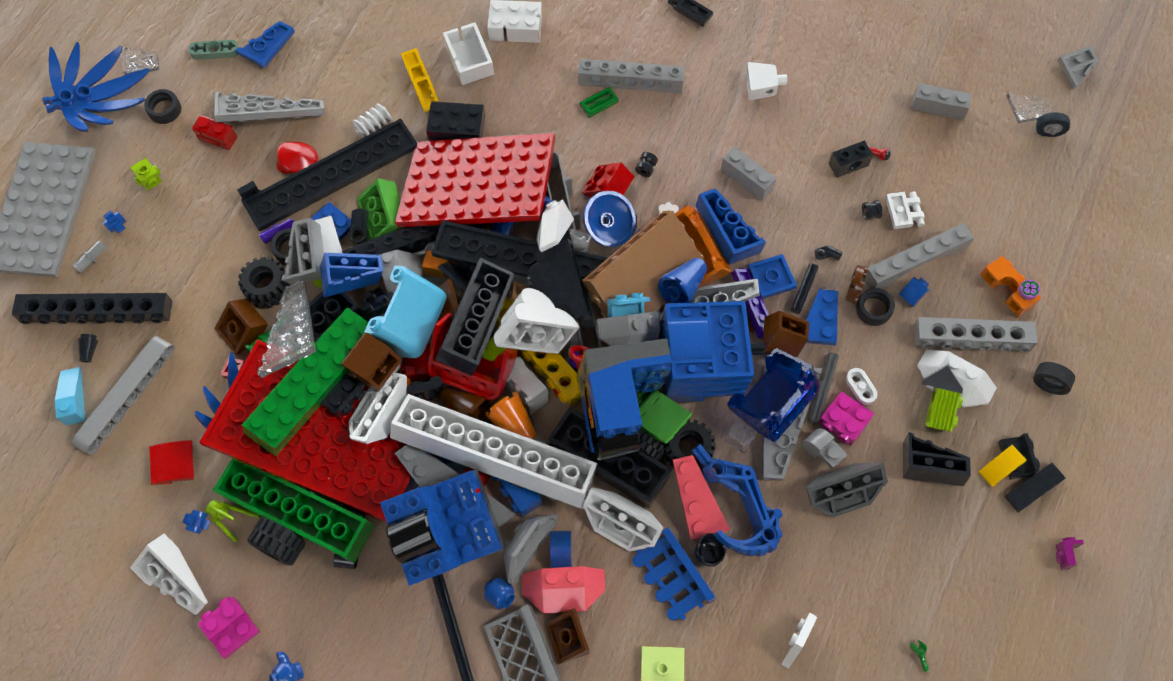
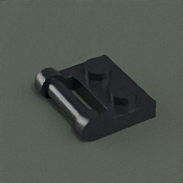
M434 376L429 382H413L410 386H407V392L426 401L440 398L439 394L443 389L441 387L442 379L439 376Z

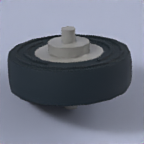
M1047 113L1040 116L1036 121V131L1041 136L1057 137L1067 133L1070 129V119L1064 113Z

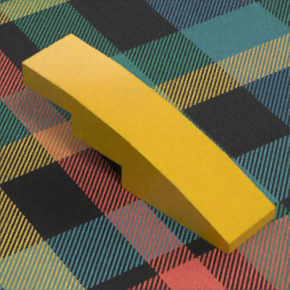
M415 48L400 54L424 113H427L430 110L431 101L439 102L419 52Z

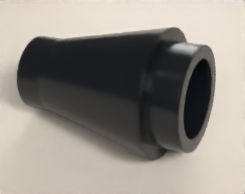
M80 334V338H78L80 362H92V357L98 343L96 335Z

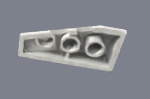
M165 534L147 544L130 567L144 583L149 586L152 584L160 588V593L171 595L175 598L177 604L195 615L199 614L208 603L179 548Z

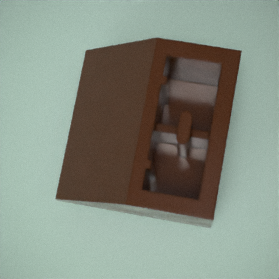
M782 311L765 316L763 331L765 354L790 363L795 362L808 341L809 321Z
M364 332L341 365L357 379L365 382L368 388L380 391L403 359L390 347Z

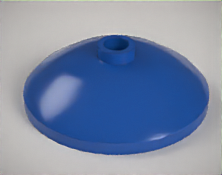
M603 191L591 197L584 208L583 222L587 233L592 236L596 243L606 247H616L624 244L632 236L636 226V215L631 203L623 195L614 191Z

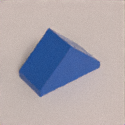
M551 531V568L572 567L571 531Z

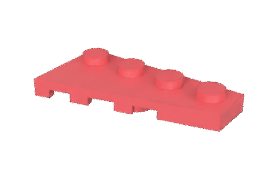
M693 455L672 459L690 539H697L706 533H715L719 530L722 532L730 531Z

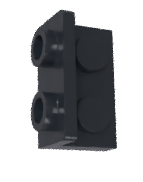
M346 373L324 398L321 406L339 419L344 414L347 416L353 409L355 401H360L366 394V383L363 381L359 383Z
M1023 433L1020 437L1001 439L998 442L1001 453L1013 445L1026 459L1025 463L1008 475L1009 480L1031 477L1039 471L1040 463L1038 458L1035 457L1033 451L1034 444L1032 439L1029 438L1028 433Z

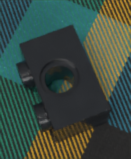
M864 140L832 152L829 165L836 178L869 166L873 153Z

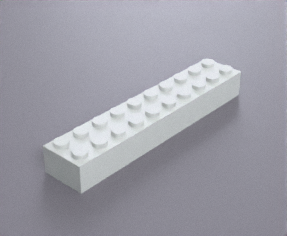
M410 394L407 395L391 422L390 438L578 508L582 506L597 463Z

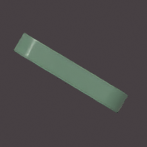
M235 40L201 41L191 43L188 51L192 58L196 60L233 58L238 56L236 49L239 46ZM213 47L219 48L216 52H210Z

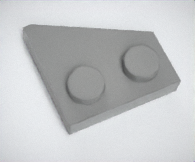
M1091 46L1064 55L1058 59L1073 89L1080 84L1082 79L1099 61Z

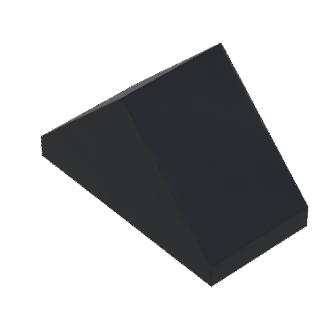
M948 365L943 366L922 380L923 385L963 393V387Z

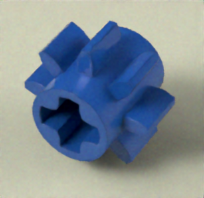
M109 211L103 215L106 220L102 223L111 233L115 230L120 233L126 228L123 224L127 221L118 211L114 214Z
M192 510L191 514L186 513L182 522L187 525L185 530L198 534L201 533L202 529L208 530L211 522L206 519L208 514L197 510Z

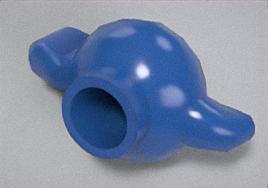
M277 652L278 663L274 667L272 674H269V681H298L303 679L304 674L300 663L293 664L285 652Z

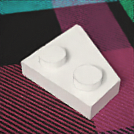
M809 613L805 620L801 618L796 627L798 633H794L788 643L791 647L781 665L788 669L790 668L809 636L817 619L815 615Z

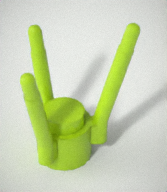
M217 500L211 501L206 508V514L210 515V520L216 523L235 543L238 540L219 521V519L223 520L225 517L229 520H234V517L228 514V509L260 518L259 515L251 511L229 505L224 501L221 503Z

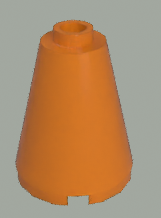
M517 391L512 393L514 397L509 398L506 396L490 408L491 413H485L486 417L497 427L535 440L534 438L537 437Z

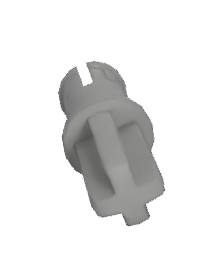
M97 241L87 252L84 251V255L72 266L82 274L89 265L96 262L95 259L107 248L106 245L101 241Z

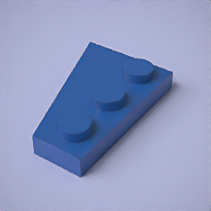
M279 21L265 30L259 38H253L248 41L249 44L245 47L236 49V52L247 60L265 68L295 33L293 27Z

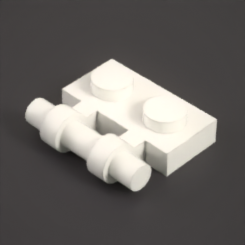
M915 191L909 193L910 198H906L905 192L886 195L885 199L893 229L912 227L913 220L916 221L918 227L925 225L924 212L920 208L921 201ZM909 206L913 208V212H910Z

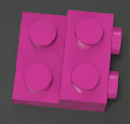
M841 391L823 414L819 424L827 432L837 435L841 442L852 446L874 413Z
M234 597L222 599L218 603L219 607L216 610L205 612L200 617L201 621L197 623L224 659L228 658L260 633L238 599Z

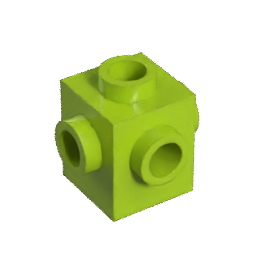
M147 158L130 167L136 175L134 177L139 187L143 185L147 191L163 182L159 176L162 173L156 165L152 166Z

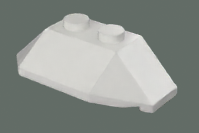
M926 349L917 365L923 378L948 365L963 387V393L960 396L963 397L961 407L988 405L997 387L984 370L949 351ZM927 386V388L933 391L934 387Z
M393 372L380 391L368 389L349 420L351 440L369 444L387 438L391 431V422L407 395L406 375Z
M592 487L583 504L594 531L628 551L654 547L663 530V526L651 512L615 492Z

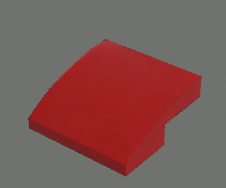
M192 440L149 446L151 485L172 484V481L194 480Z

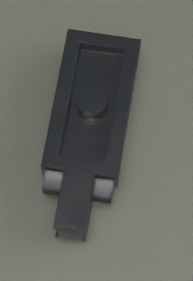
M668 0V4L673 6V9L702 27L713 16V11L695 0Z

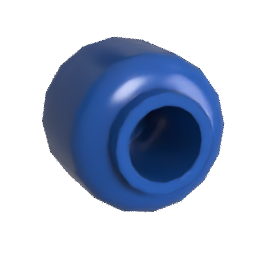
M502 578L489 580L484 587L485 600L497 609L508 608L515 599L514 587Z

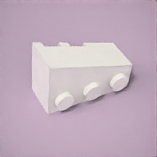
M520 356L516 357L515 365L505 385L511 393L516 391L519 393L526 411L532 415L549 402V392L547 387L525 366Z

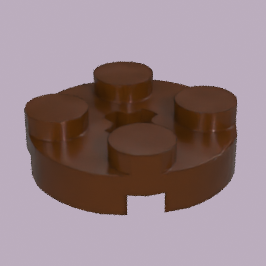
M856 266L847 291L846 301L857 304L865 283L863 281L869 268Z

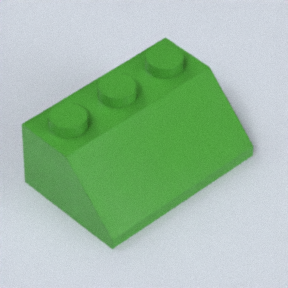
M377 178L357 198L360 209L368 211L367 235L369 241L404 228L397 227L395 223L401 202L395 182Z

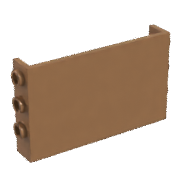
M662 211L584 278L582 282L592 295L591 300L602 310L601 314L604 318H608L607 299H615V295L631 297L632 293H643V296L650 297V301L644 302L645 312L657 311L667 302L657 288L659 279L693 258H699L704 261V257L696 249L694 240L688 236L684 224L679 221L674 211Z

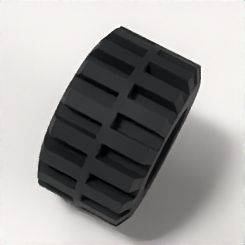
M260 257L259 260L254 258L253 262H247V266L242 267V274L238 276V285L246 299L253 306L258 307L259 305L260 308L264 309L265 306L272 308L274 304L277 306L280 304L279 301L286 299L285 294L289 295L290 291L288 288H291V285L282 281L285 269L279 261L273 260L271 257H268V259ZM267 277L273 278L268 286L256 288L262 279Z
M688 419L687 423L679 429L674 437L667 444L665 443L664 448L666 450L664 454H666L667 462H671L670 466L674 468L672 459L688 456L678 447V443L683 439L697 441L713 458L716 443H714L715 437L711 435L712 430L710 428H705L706 424L702 422L700 425L698 420L694 419V422H690V419ZM693 455L697 465L702 470V464L695 457V455Z
M260 518L247 539L249 544L257 550L288 566H293L306 545L303 538L268 518Z

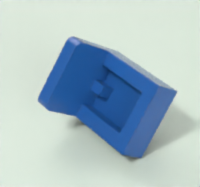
M913 277L899 295L914 307L930 291L928 288L930 284L922 277L919 279Z

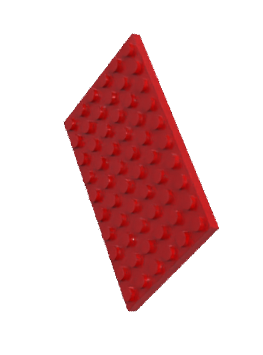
M257 339L199 441L200 445L387 523L380 502L404 494L412 478L395 455L397 451L407 444L390 438L391 431L387 438L369 444L351 440L349 420L361 400H356L351 412L347 416L344 414L341 419L323 406H320L276 457L243 433L242 424L301 359V357Z

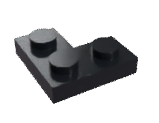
M380 288L366 292L363 297L360 317L368 322L372 318L384 314L394 293L391 291L384 295Z

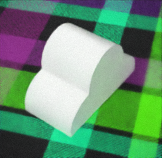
M526 288L502 317L501 326L494 334V341L497 347L558 354L580 327L568 313L555 308L546 295L538 290Z

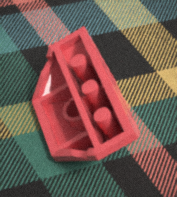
M585 566L543 568L522 574V595L543 614L566 613L574 608L576 612H586L605 592L604 569Z

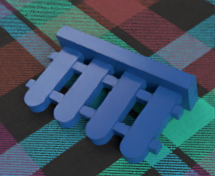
M667 527L662 531L664 537L658 538L654 547H647L643 551L642 549L636 550L638 554L634 556L633 564L638 568L646 565L649 572L644 576L645 582L648 585L658 583L661 588L656 592V599L661 603L667 600L671 603L672 607L667 611L668 618L671 620L680 618L683 621L686 619L685 614L696 606L701 609L704 607L702 602L708 600L711 603L716 600V597L674 534ZM671 547H672V548L674 549V551L676 552V553H675L674 555H672V556H671V555L669 554V552L667 551V550L670 549ZM663 553L667 559L653 568L650 561ZM683 564L688 570L685 573H682L679 569ZM675 571L678 577L665 585L661 579ZM694 582L699 587L696 591L691 587V584ZM686 588L690 595L676 603L673 596Z

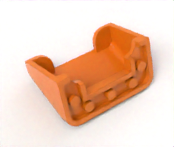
M690 205L676 212L675 215L684 224L685 231L694 240L696 249L703 255L707 265V272L699 287L729 275L732 271L701 214Z

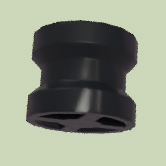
M879 200L862 204V214L866 221L874 217L876 219L882 217V206Z

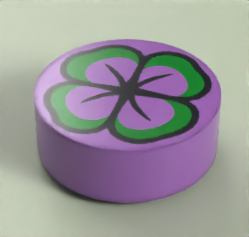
M1025 280L1019 286L1018 291L1024 299L1032 300L1039 294L1040 286L1034 280Z

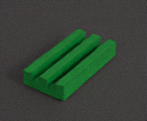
M608 87L581 101L580 107L583 108V111L590 118L617 104L619 99L612 89Z

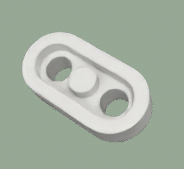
M851 369L846 376V383L861 404H872L877 398L876 388L862 369ZM852 378H857L859 382H854ZM863 394H867L869 398H865Z

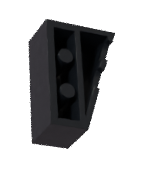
M908 432L903 442V478L964 486L971 476L970 457L946 447L945 449L932 444V441H924L915 437V434Z

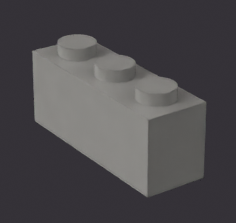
M918 83L913 95L911 110L964 120L970 107L972 94Z
M736 147L723 157L721 170L763 201L774 190L777 178Z

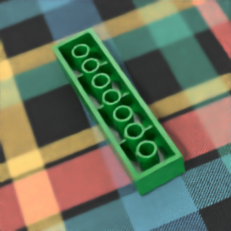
M346 308L242 424L243 433L276 457L321 406L324 398L345 374L349 373L341 363L364 334L368 322L349 308Z
M234 458L230 460L212 490L223 498L263 518L279 523L306 540L352 563H355L375 527L368 520Z

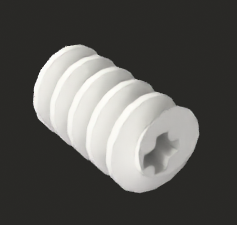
M376 104L375 108L372 107L369 109V112H364V117L358 116V120H353L352 124L356 133L362 139L364 134L366 136L370 134V130L375 132V126L381 129V122L387 125L386 119L393 121V118L384 106Z

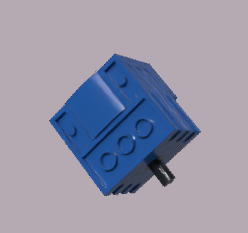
M745 301L665 304L659 340L667 339L672 363L670 365L671 371L668 376L663 378V394L674 402L704 401L705 397L744 396L745 390L748 389V384L751 383V379L754 377L752 355L765 354L764 343H750Z

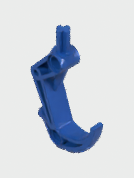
M699 444L691 452L702 464V474L705 480L721 483L733 492L737 491L755 531L747 540L732 539L721 530L713 535L727 548L742 555L764 556L767 552H773L782 537V531L779 527V518L782 517V511L778 508L772 510L765 505L753 468L716 458L712 459L703 446Z

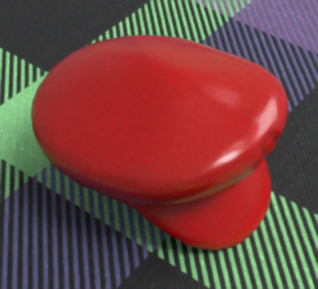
M285 142L277 149L276 166L278 171L284 174L296 173L318 161L316 150L303 142Z

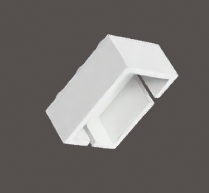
M490 0L487 27L489 41H504L503 28H506L508 42L540 43L542 25L541 2Z
M476 22L461 27L463 41H460L458 28L443 32L446 49L461 85L494 75L493 62Z

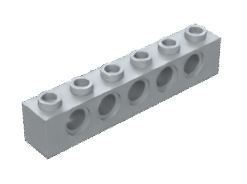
M580 59L579 86L682 93L684 66Z
M918 317L914 324L915 346H922L923 348L934 346L941 347L942 349L957 347L962 350L980 348L983 351L999 349L1000 351L1019 350V352H1029L1037 344L1035 322ZM933 332H937L940 336L934 335Z

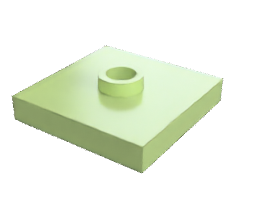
M642 646L641 681H684V648Z

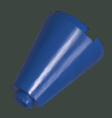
M693 258L663 275L659 279L657 288L664 300L667 302L670 300L673 303H690L707 272L706 263L702 259Z

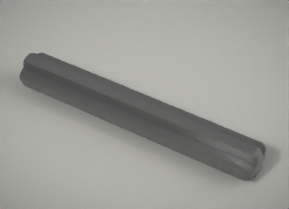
M831 352L827 357L808 419L811 423L818 424L839 358L838 354Z

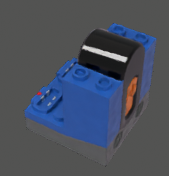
M667 339L584 351L577 374V381L591 453L595 452V456L599 461L633 456L640 452L639 430L642 426V420L636 393L640 390L642 392L656 391L663 386V378L668 376L672 363Z
M478 470L469 471L435 485L419 487L380 502L387 522L386 533L389 546L396 560L401 563L409 586L506 548Z

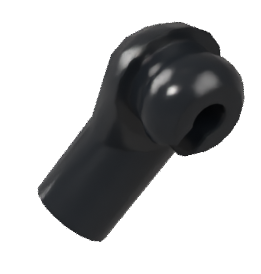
M828 245L815 251V257L819 260L832 257L839 261L843 252Z

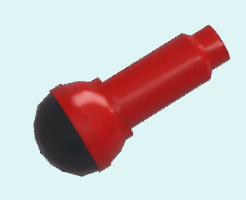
M869 147L873 155L878 156L883 161L888 160L891 156V152L887 148L876 149Z

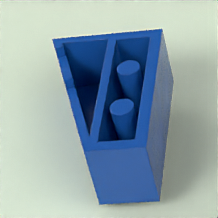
M324 252L320 264L324 297L378 284L383 273L381 255Z

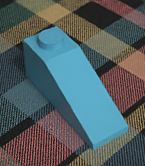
M80 367L60 371L55 396L56 418L65 425L85 421L82 372Z

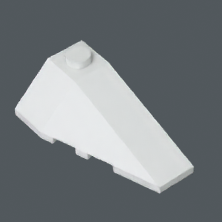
M563 200L550 202L546 205L547 208L542 214L536 237L541 252L557 245L574 220Z

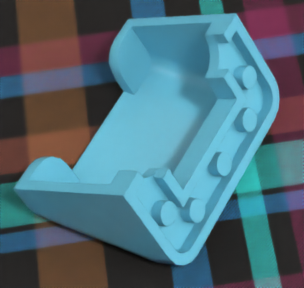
M394 266L390 280L398 285L384 317L377 316L372 318L364 332L390 347L400 357L417 358L422 355L446 302L447 295L441 288L408 268Z

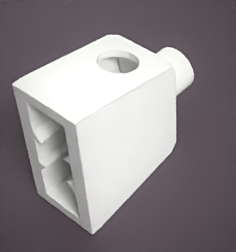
M747 63L746 80L749 100L775 96L778 85H787V75H777L775 65Z

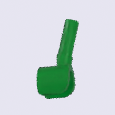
M918 640L919 647L917 648L911 642L910 649L918 654L924 672L929 671L925 659L926 644Z

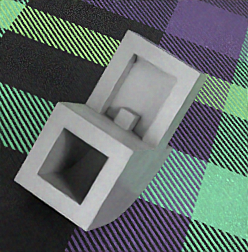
M822 428L816 429L801 444L814 460L820 457L831 469L836 467L848 455L833 440L835 437Z

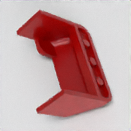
M446 314L435 324L427 366L428 374L431 377L439 376L444 383L478 396H483L486 399H497L513 370L518 349L506 348L505 352L497 355L495 362L481 358L472 376L445 365L435 359L451 322L452 314Z

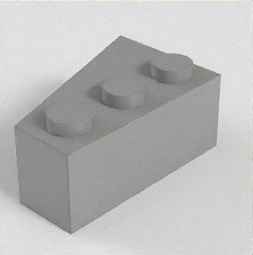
M311 218L293 222L288 245L290 246L289 255L285 260L287 264L285 275L283 274L282 281L292 286L321 279L320 264L324 255L320 224Z

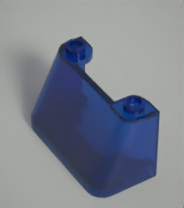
M775 348L766 356L765 365L767 372L744 397V395L737 393L727 403L730 411L772 442L777 441L819 390V381L813 365L778 348Z

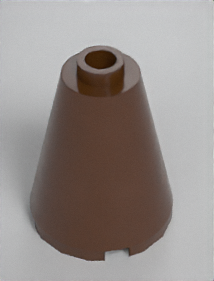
M451 386L441 390L439 401L445 408L486 423L490 421L485 413H490V408L494 406L493 400Z

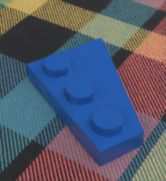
M819 289L806 320L809 321L807 343L836 346L838 291Z

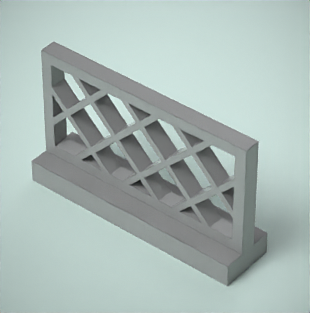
M529 604L520 607L521 609L484 626L505 681H520L524 669L534 673L532 681L536 680L537 675L544 677L546 681H562L533 606ZM519 615L523 621L520 631L510 627L513 618ZM498 625L505 627L501 639L493 636L491 628ZM509 629L519 633L514 645L504 641ZM522 635L530 639L531 643L528 650L517 647ZM503 644L513 647L509 659L501 657L500 650ZM516 649L526 653L522 665L512 661ZM529 655L535 656L538 659L539 663L535 671L525 667ZM510 664L521 667L516 680L508 675L507 671Z

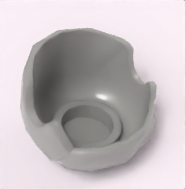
M570 229L574 250H585L592 236Z

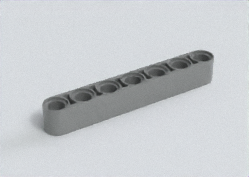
M158 336L153 337L75 434L72 444L88 455L94 454L174 352V346Z

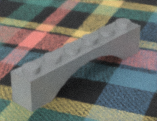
M963 223L868 267L869 269L864 280L870 289H882L927 262L940 257L952 256L967 249L974 237Z

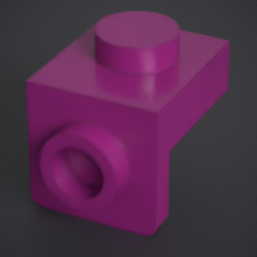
M1067 537L1063 538L1062 542L1056 545V561L1060 564L1061 570L1071 569L1077 565L1073 548L1083 545V540Z

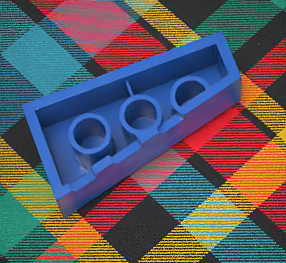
M716 188L699 194L695 206L729 265L762 252L766 241L762 237L759 238L755 229L751 225L748 226L742 220L743 217L731 208V204Z

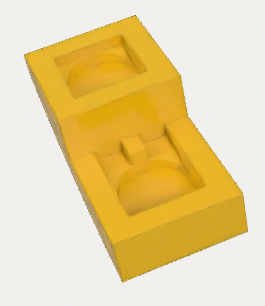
M1011 445L978 473L993 488L1011 472L1025 463L1026 459Z

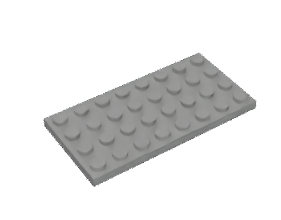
M24 142L0 214V273L58 278L96 154L94 148Z

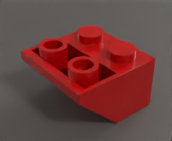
M622 162L599 165L595 168L591 179L586 182L582 194L589 198L603 191H614L624 195L635 176Z

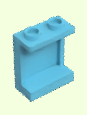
M632 293L631 297L615 295V299H607L608 318L644 313V302L650 301V297L643 296V293Z

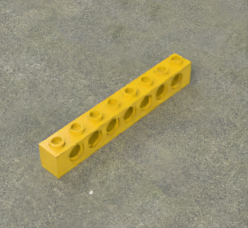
M508 296L505 298L496 321L498 329L501 326V317L505 315L513 302L509 301ZM520 349L526 362L530 361L534 365V371L539 376L543 375L546 379L547 386L551 390L556 389L558 391L557 396L562 403H567L572 407L581 400L577 373L559 353ZM540 354L545 355V357L542 359L537 358V356ZM551 368L558 369L556 372H549ZM563 381L570 383L568 386L561 385Z

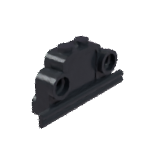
M568 230L557 245L543 252L540 249L537 251L536 260L538 264L530 267L527 280L530 288L533 287V289L546 295L555 308L565 311L574 320L581 319L583 330L594 328L595 325L582 282L570 231Z

